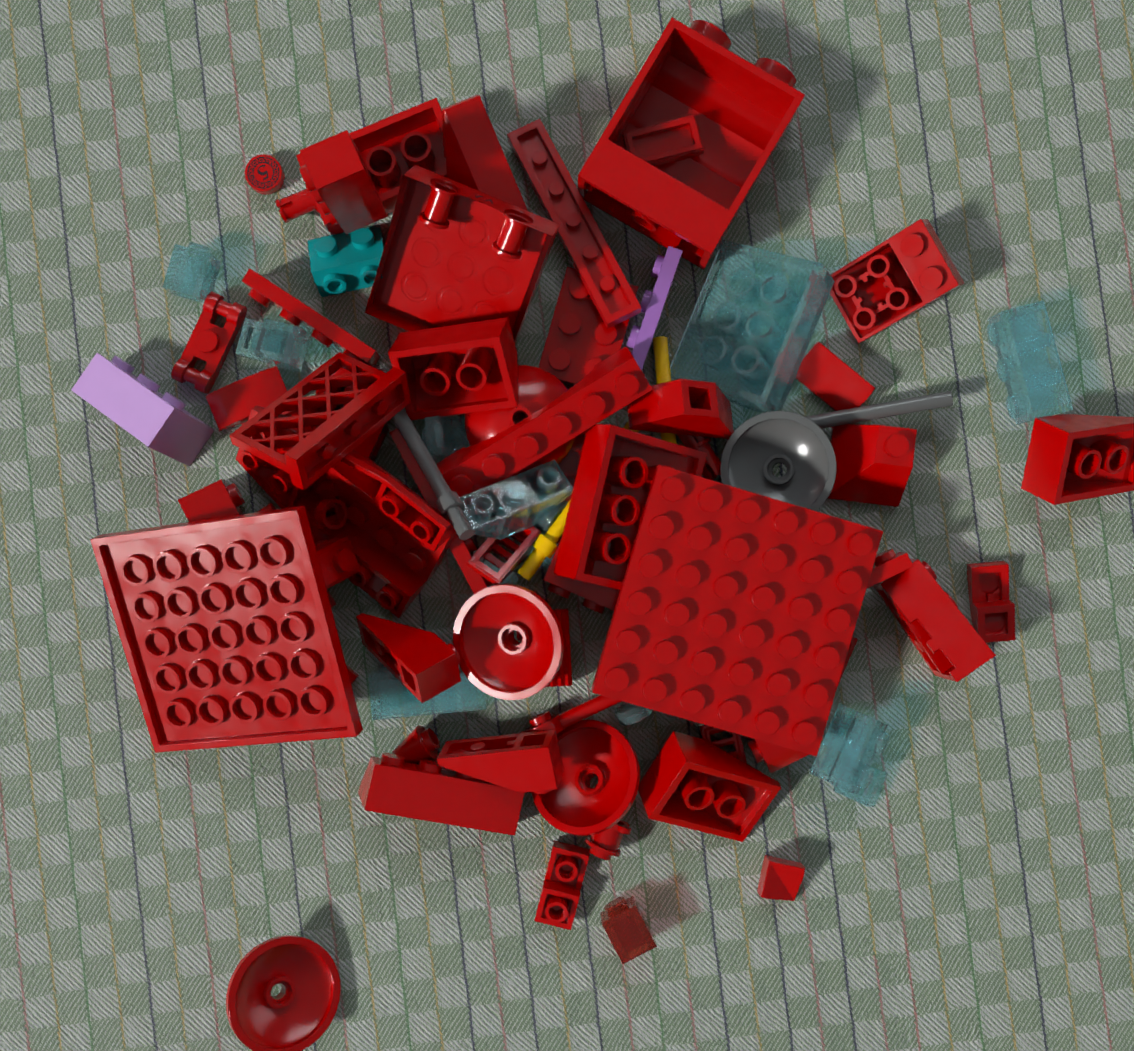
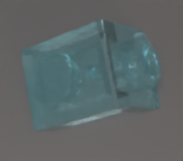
M442 416L425 417L422 440L431 456L446 458L464 446L466 448L470 447L465 430V417L455 419Z

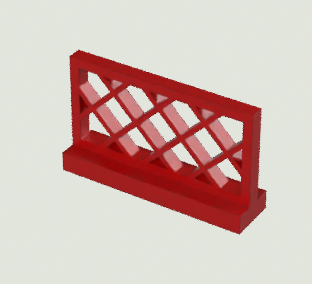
M339 352L231 433V442L242 450L289 473L292 484L305 490L411 403L406 372L393 367L385 373ZM341 367L352 372V374L331 376ZM373 383L367 389L359 390V384ZM353 385L352 391L331 393V388ZM326 389V394L304 397L310 391ZM348 403L340 410L332 411V405ZM326 406V412L305 414V409ZM298 410L297 416L277 418L285 411ZM320 425L312 432H305V426ZM299 427L298 434L277 436V430ZM270 431V437L254 440L250 438L255 433ZM292 447L284 455L277 452V448Z

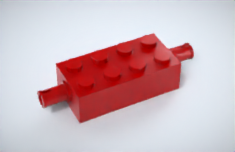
M437 98L349 133L361 153L387 214L394 212L403 174L413 166L417 165L447 177L443 145L442 109ZM301 153L297 154L296 157L300 167L306 165ZM307 186L302 191L275 200L285 223L316 210L317 213H320L323 223L331 235L344 232L339 224L332 226L328 216L324 214L320 203L316 202L312 191L309 192Z

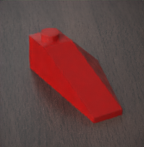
M480 95L472 96L443 108V145L447 178L528 211Z

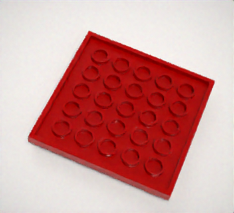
M657 465L591 688L592 693L817 756L883 531L666 466Z
M305 506L101 534L90 539L155 753L357 737L363 730Z

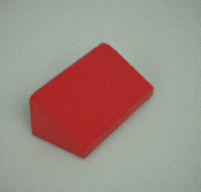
M816 342L790 373V375L834 411L860 407L875 390L874 386L820 342Z

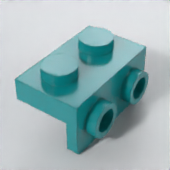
M380 225L360 228L348 234L344 232L307 240L311 273L321 297L373 286L385 247Z

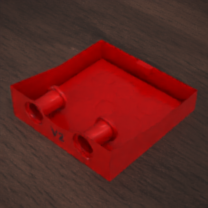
M415 165L403 174L385 247L364 313L408 331L508 317L516 344L560 224Z

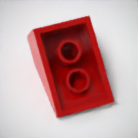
M1058 414L1035 418L1021 489L1053 505L1134 491V417Z
M673 731L640 781L638 791L649 819L743 842L782 787L778 781L710 742Z

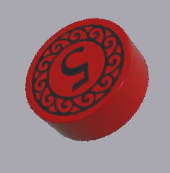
M261 154L253 157L245 168V177L248 184L260 194H273L284 183V170L280 163L270 155Z

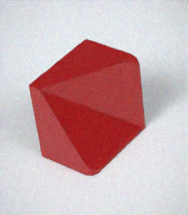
M765 855L757 888L759 896L766 899L794 901L804 877L805 867L800 862Z

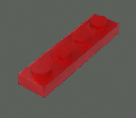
M249 269L241 280L251 289L248 293L251 298L266 308L270 302L282 309L279 316L297 328L301 323L305 324L313 330L310 336L329 348L334 343L344 350L343 354L370 366L376 365L381 358L376 350L252 269Z

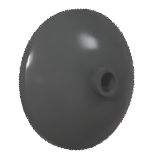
M787 411L765 412L745 421L730 436L721 458V480L726 485L817 511L825 503L833 489L836 478V457L826 434L810 419ZM780 463L784 464L787 467L786 474L782 477L774 476V466Z

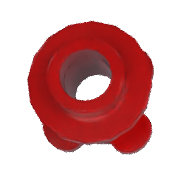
M620 820L608 830L587 837L585 842L591 847L589 852L604 860H610L612 856H620L619 846L624 834L630 835L632 830L629 828L630 824Z

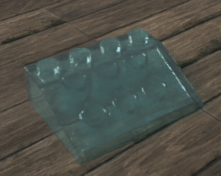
M722 239L671 362V378L675 380L689 379L714 382L726 398L734 404L760 413L782 411L835 282L822 263Z

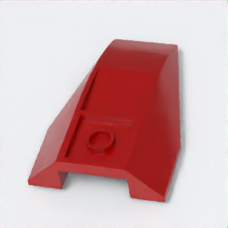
M260 406L252 408L248 421L265 408ZM280 414L277 418L289 417V416ZM305 426V432H312L316 429L312 426ZM299 427L277 430V436L299 433ZM270 431L255 433L250 438L253 440L270 437ZM292 447L277 448V452L284 455ZM241 448L238 450L236 460L281 509L305 506L314 543L323 539H334L344 536L350 539L360 568L359 572L348 577L349 580L398 618L403 615L434 575L457 533L449 519H445L438 510L397 478L356 450H352L305 490L292 484L289 473ZM327 498L338 499L344 502L348 510L345 524L339 529H328L320 526L316 522L314 509L318 502ZM334 508L326 510V514L335 512Z

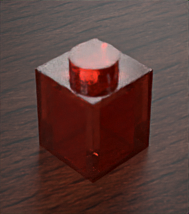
M623 896L618 897L605 905V911L600 913L601 923L622 964L657 947L655 937L634 896L626 900Z

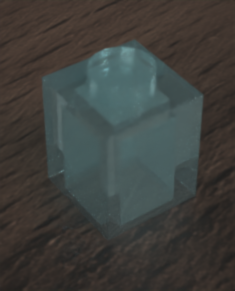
M189 242L188 247L175 244L163 288L175 296L204 303L207 295L214 290L221 262L210 254L211 249L204 245Z

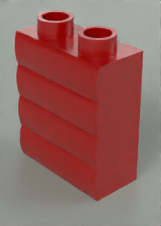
M672 17L579 172L578 190L585 201L667 249L668 246L683 250L682 258L704 270L791 124L805 94L793 88L796 84L795 76L779 62L769 58H759L755 65L729 51L731 41L717 26L704 20H694L691 26L688 27ZM695 114L704 153L653 166L625 149L622 134L626 131Z

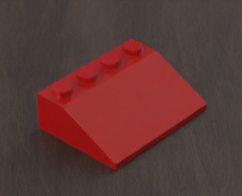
M596 424L589 428L584 439L554 575L620 590L657 465L702 477L707 453L610 424Z

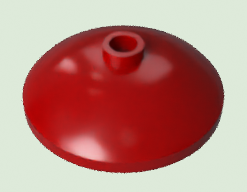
M518 365V407L466 413L465 430L470 446L515 425L513 418L516 413L524 412L529 417L561 396L568 389L557 377L541 368ZM576 437L511 477L531 478L552 470L567 456Z
M497 584L476 592L461 607L453 628V646L460 655L461 663L459 666L462 672L475 687L492 697L503 700H520L531 697L544 689L554 679L561 666L564 653V638L559 620L543 598L525 587L514 584ZM514 631H518L522 635V642H518L514 638Z
M582 720L556 734L564 767L558 789L545 794H535L532 792V796L540 814L553 827L568 834L588 836L608 830L627 814L638 792L640 768L633 746L620 731L604 722ZM594 776H598V784L591 788V779Z
M278 936L254 947L237 965L227 988L226 1013L230 1027L236 1037L252 1051H302L312 1045L327 1030L338 1008L341 985L336 964L322 946L301 936ZM281 984L280 993L272 996L271 990L273 986Z

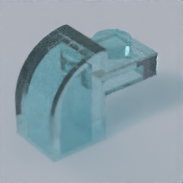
M245 318L235 354L244 358L272 364L281 369L301 372L312 335L298 326L265 318L263 322Z

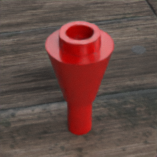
M418 725L392 751V754L405 757L404 762L418 764L420 760L436 759L440 743L433 730L430 728L425 729L423 726Z

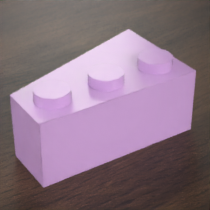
M96 353L71 390L146 446L190 466L214 432V429L184 409L186 404L172 394L166 392L163 395L157 390L160 385L141 373L138 377L133 375L132 372L135 368L115 355L112 360H109Z

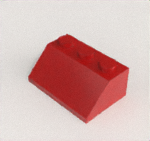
M508 317L399 333L388 351L392 368L396 367L406 372L411 403L405 409L411 420L518 407L517 350Z

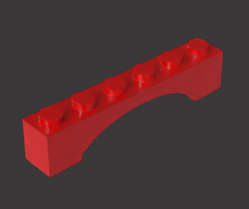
M626 346L595 365L594 369L587 376L534 414L482 442L467 448L465 446L436 463L451 491L457 492L465 505L653 389Z

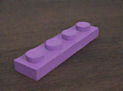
M668 246L665 257L657 255L651 273L652 277L657 278L653 292L645 290L640 304L642 307L641 312L645 313L641 327L633 325L626 345L633 348L631 354L641 370L683 250Z

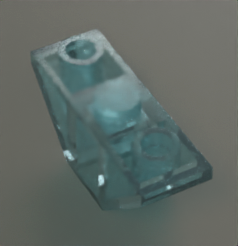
M552 460L464 495L460 499L465 506L463 512L475 531L474 535L501 540L534 526L570 496L573 487L557 462Z

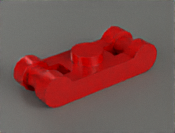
M211 291L204 301L203 311L182 356L172 369L171 378L180 383L187 381L194 384L196 390L208 394L247 314V307L237 302L230 304L224 301L222 295ZM218 314L226 318L223 328L214 325ZM197 359L207 362L202 371L194 369Z

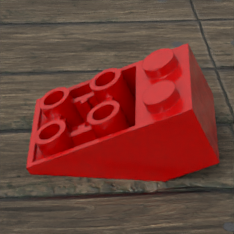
M919 219L822 280L858 344L965 284L928 219Z

